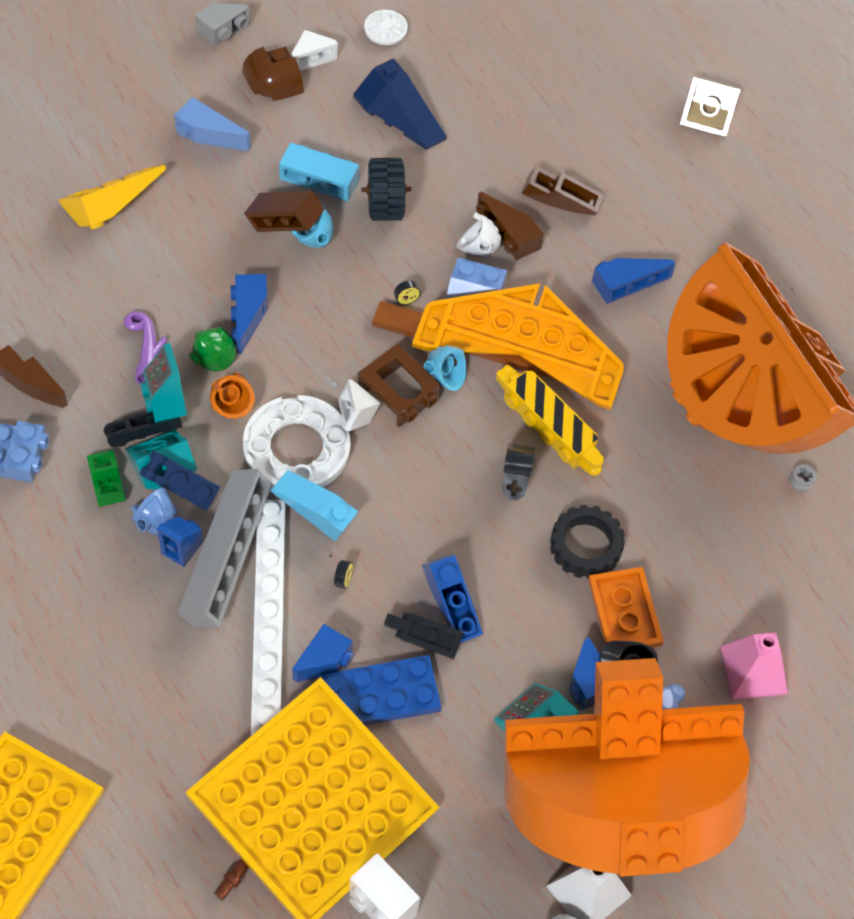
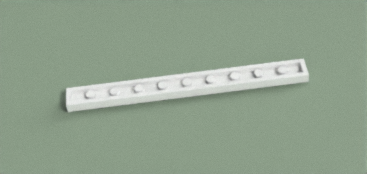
M266 500L257 525L251 736L281 711L285 502L282 500Z

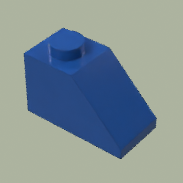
M178 516L160 524L157 528L161 554L183 567L186 566L203 543L202 530L192 520L186 521Z
M323 624L293 666V680L302 682L316 679L317 675L338 672L342 666L346 668L354 656L352 652L353 641Z
M590 638L584 639L569 687L573 700L576 703L579 702L583 710L595 705L596 662H600L599 653Z

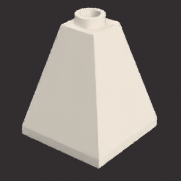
M575 865L570 866L546 887L567 913L577 919H605L632 896L616 874L594 871Z

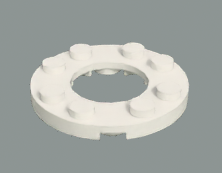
M298 395V398L288 399L280 397L264 404L249 419L243 434V452L249 469H258L272 483L271 488L275 486L287 470L324 487L335 480L345 468L350 455L349 431L344 430L341 414L330 404L318 398ZM293 423L305 424L314 428L320 434L323 441V450L319 457L311 464L289 466L288 464L281 463L272 453L270 447L274 434L286 425Z

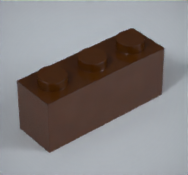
M312 191L259 193L244 214L257 232L309 231L325 209Z

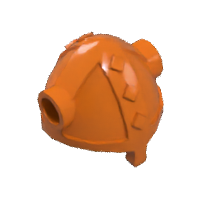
M235 371L233 375L224 376L212 383L210 407L226 418L238 419L244 417L252 410L255 403L253 389L246 381L247 379Z

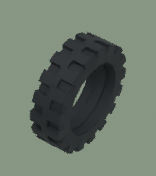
M580 505V508L571 507L566 514L563 512L558 517V521L553 526L550 538L551 554L555 555L554 560L556 564H560L563 567L562 570L566 573H573L574 577L581 578V576H587L588 579L589 575L607 573L608 570L612 571L621 558L625 544L623 540L624 531L620 529V522L617 518L613 519L611 517L612 514L607 510L605 512L600 510L601 507L594 505L593 508L588 507V505ZM577 525L594 526L604 532L609 539L610 547L608 552L599 558H581L569 550L565 544V534L569 529Z

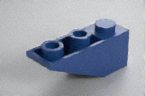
M266 274L235 275V285H230L231 301L236 300V306H231V321L236 322V328H231V335L234 343L237 344L238 354H242L268 310Z
M446 555L422 564L430 590L448 627L464 632L461 643L482 635L483 632L456 556Z

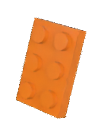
M643 567L589 575L588 583L605 644L615 640L641 642L652 648L663 646V636Z

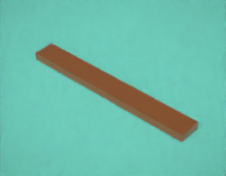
M380 301L372 320V326L414 338L423 313ZM467 353L553 378L519 355Z

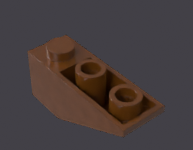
M483 192L478 193L477 213L487 217L494 223L499 230L504 249L507 253H511L516 261L542 248L544 233L529 215Z

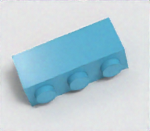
M290 142L279 163L280 180L348 202L359 181V164Z

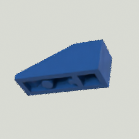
M616 258L609 262L603 261L598 264L594 269L592 282L606 304L672 278L676 263L673 259Z

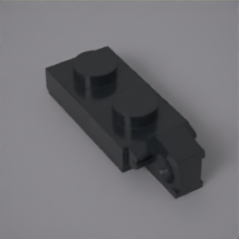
M388 613L384 622V626L397 631L395 637L401 639V641L452 660L455 659L464 635L462 631L413 613H403L402 618Z

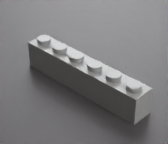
M258 469L231 471L177 613L192 627L220 628L272 483Z

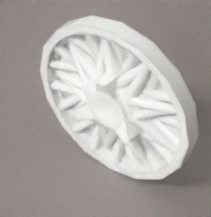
M393 10L375 11L367 17L364 25L366 36L371 41L381 45H392L402 41L407 35L408 29L406 19Z

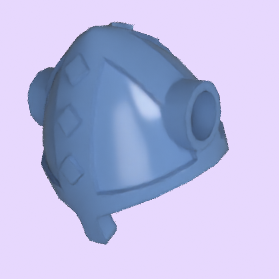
M159 488L152 492L139 507L137 504L131 507L134 512L131 520L136 523L137 528L141 532L147 531L157 536L159 525L174 519L177 515V509L172 504L169 493L165 488Z

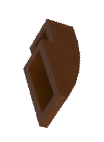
M537 165L528 175L522 190V194L541 203L587 215H596L598 213L604 194L563 172L557 177Z
M10 345L0 350V375L7 382L30 397L47 404L62 408L68 405L64 390L34 357L24 362Z

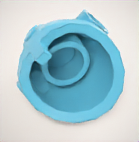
M325 209L309 231L291 232L302 244L309 247H324L329 244L332 238V218Z
M450 345L437 347L436 350L431 351L428 355L427 361L424 364V370L441 386L450 391H457L462 387L466 377L464 350ZM453 358L457 360V365L454 364Z

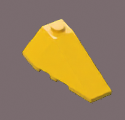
M165 164L151 166L123 176L124 180L116 179L102 183L103 188L95 187L89 190L87 188L58 200L79 227L90 226L91 230L104 226L105 220L114 217L163 173L166 167Z

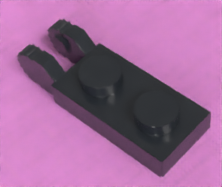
M146 411L108 423L103 428L105 436H107L109 446L115 448L125 446L129 440L144 439L147 436L181 428L182 423L180 417L155 422L153 412L147 413Z

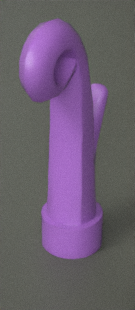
M134 311L125 316L124 325L132 331L143 330L139 365L136 367L135 380L140 384V382H145L143 370L167 342V338L162 337L156 344V334L152 320L144 313Z

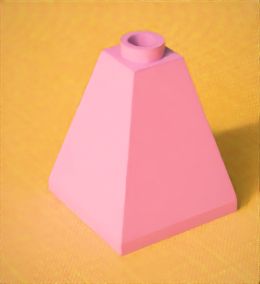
M776 632L754 634L721 646L720 650L732 700L788 694L782 654Z

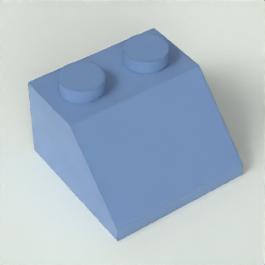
M457 258L446 299L503 290L507 270Z

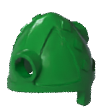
M221 326L199 330L195 334L192 351L188 354L194 363L213 372L223 371L231 366L236 355L235 343Z

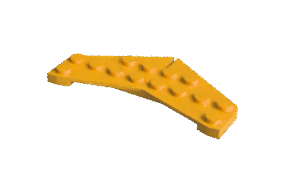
M540 283L437 300L426 305L413 339L412 347L424 351H433L437 347L450 345L464 350V353L519 355L595 405L611 410L624 371L622 361L546 285L538 306H535L534 302L540 288Z

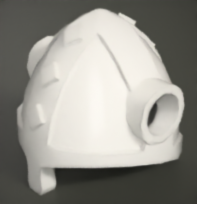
M475 212L473 217L478 220L462 235L456 247L472 255L493 253L501 246L499 230L491 220Z

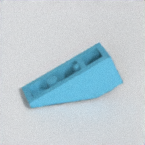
M289 470L284 473L271 489L273 494L333 541L339 538L358 513L356 509L338 495Z

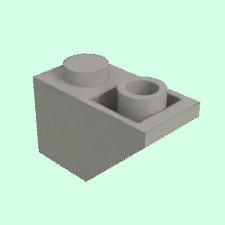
M212 3L195 14L196 31L216 47L250 24L249 6L246 4Z

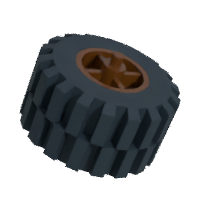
M371 158L368 163V185L361 187V192H366V195H368L369 216L372 221H402L405 215V194L412 191L411 186L405 184L404 162L402 158Z

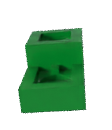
M109 450L87 455L98 506L102 507L126 501L114 451Z

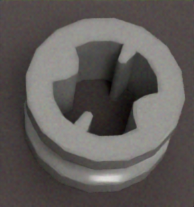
M805 464L795 467L790 476L791 485L801 491L809 490L817 479L815 470ZM800 473L803 474L805 478H808L806 482L803 478L798 477Z

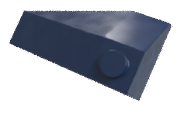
M394 58L374 67L353 93V97L371 116L377 115L384 120V124L389 127L394 126L404 132L405 137L426 150L447 139V136L413 82Z

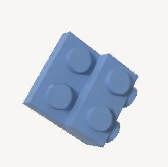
M17 421L16 426L0 423V477L33 482L35 473H39L41 470L42 450H46L49 443V434L46 433L44 425Z

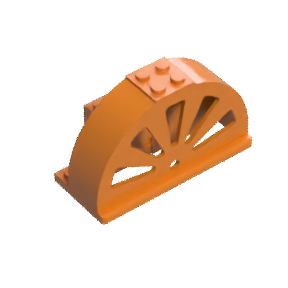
M724 242L717 248L719 251L710 257L691 277L683 289L671 317L667 338V359L672 380L669 384L674 390L672 393L673 397L680 405L685 407L687 410L685 415L692 425L700 426L704 430H708L723 439L752 450L773 454L797 453L819 447L835 439L854 426V399L839 379V376L846 372V370L819 331L799 321L761 264L727 242Z
M656 658L596 662L594 714L505 720V804L511 819L523 836L539 849L557 859L585 869L619 874L620 877L682 872V869L702 863L727 848L736 839L745 822L750 756L743 737L745 710L742 704L662 709L663 675Z

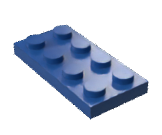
M429 655L317 675V680L321 677L365 726L441 712V703Z

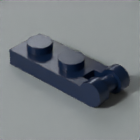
M152 450L148 465L146 467L143 466L139 474L207 511L220 486L158 451ZM160 464L167 467L162 476L156 473Z

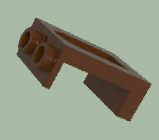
M399 344L358 372V385L366 391L371 389L397 416L396 425L398 427L406 422H412L419 412L426 407L431 408L439 399L440 384ZM402 366L420 384L421 393L413 399L402 398L383 379Z

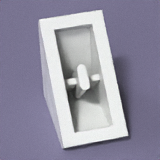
M304 30L292 52V57H295L300 71L337 60L338 43L334 39Z
M348 379L338 399L344 430L351 431L370 424L380 405L377 399L350 379Z

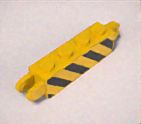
M509 365L504 366L496 373V380L505 391L504 399L506 404L522 416L527 426L533 427L540 434L545 444L551 445L558 452L563 462L569 463L574 469L580 466L593 477L601 473L604 457L596 449L597 434L533 371H524L520 374Z

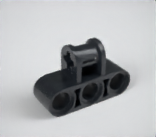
M508 444L502 491L508 499L518 500L525 495L533 466L534 447ZM513 480H517L518 485L522 487V489H517L516 493L511 492V487L507 486V484H512Z

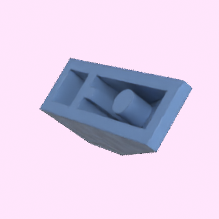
M194 97L174 114L175 128L178 134L184 138L187 137L195 143L248 151L251 148L250 132Z

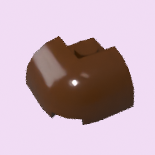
M263 46L254 50L243 62L242 73L255 95L260 94L265 97H271L272 101L304 93L303 80L295 57H291L286 46L266 52Z

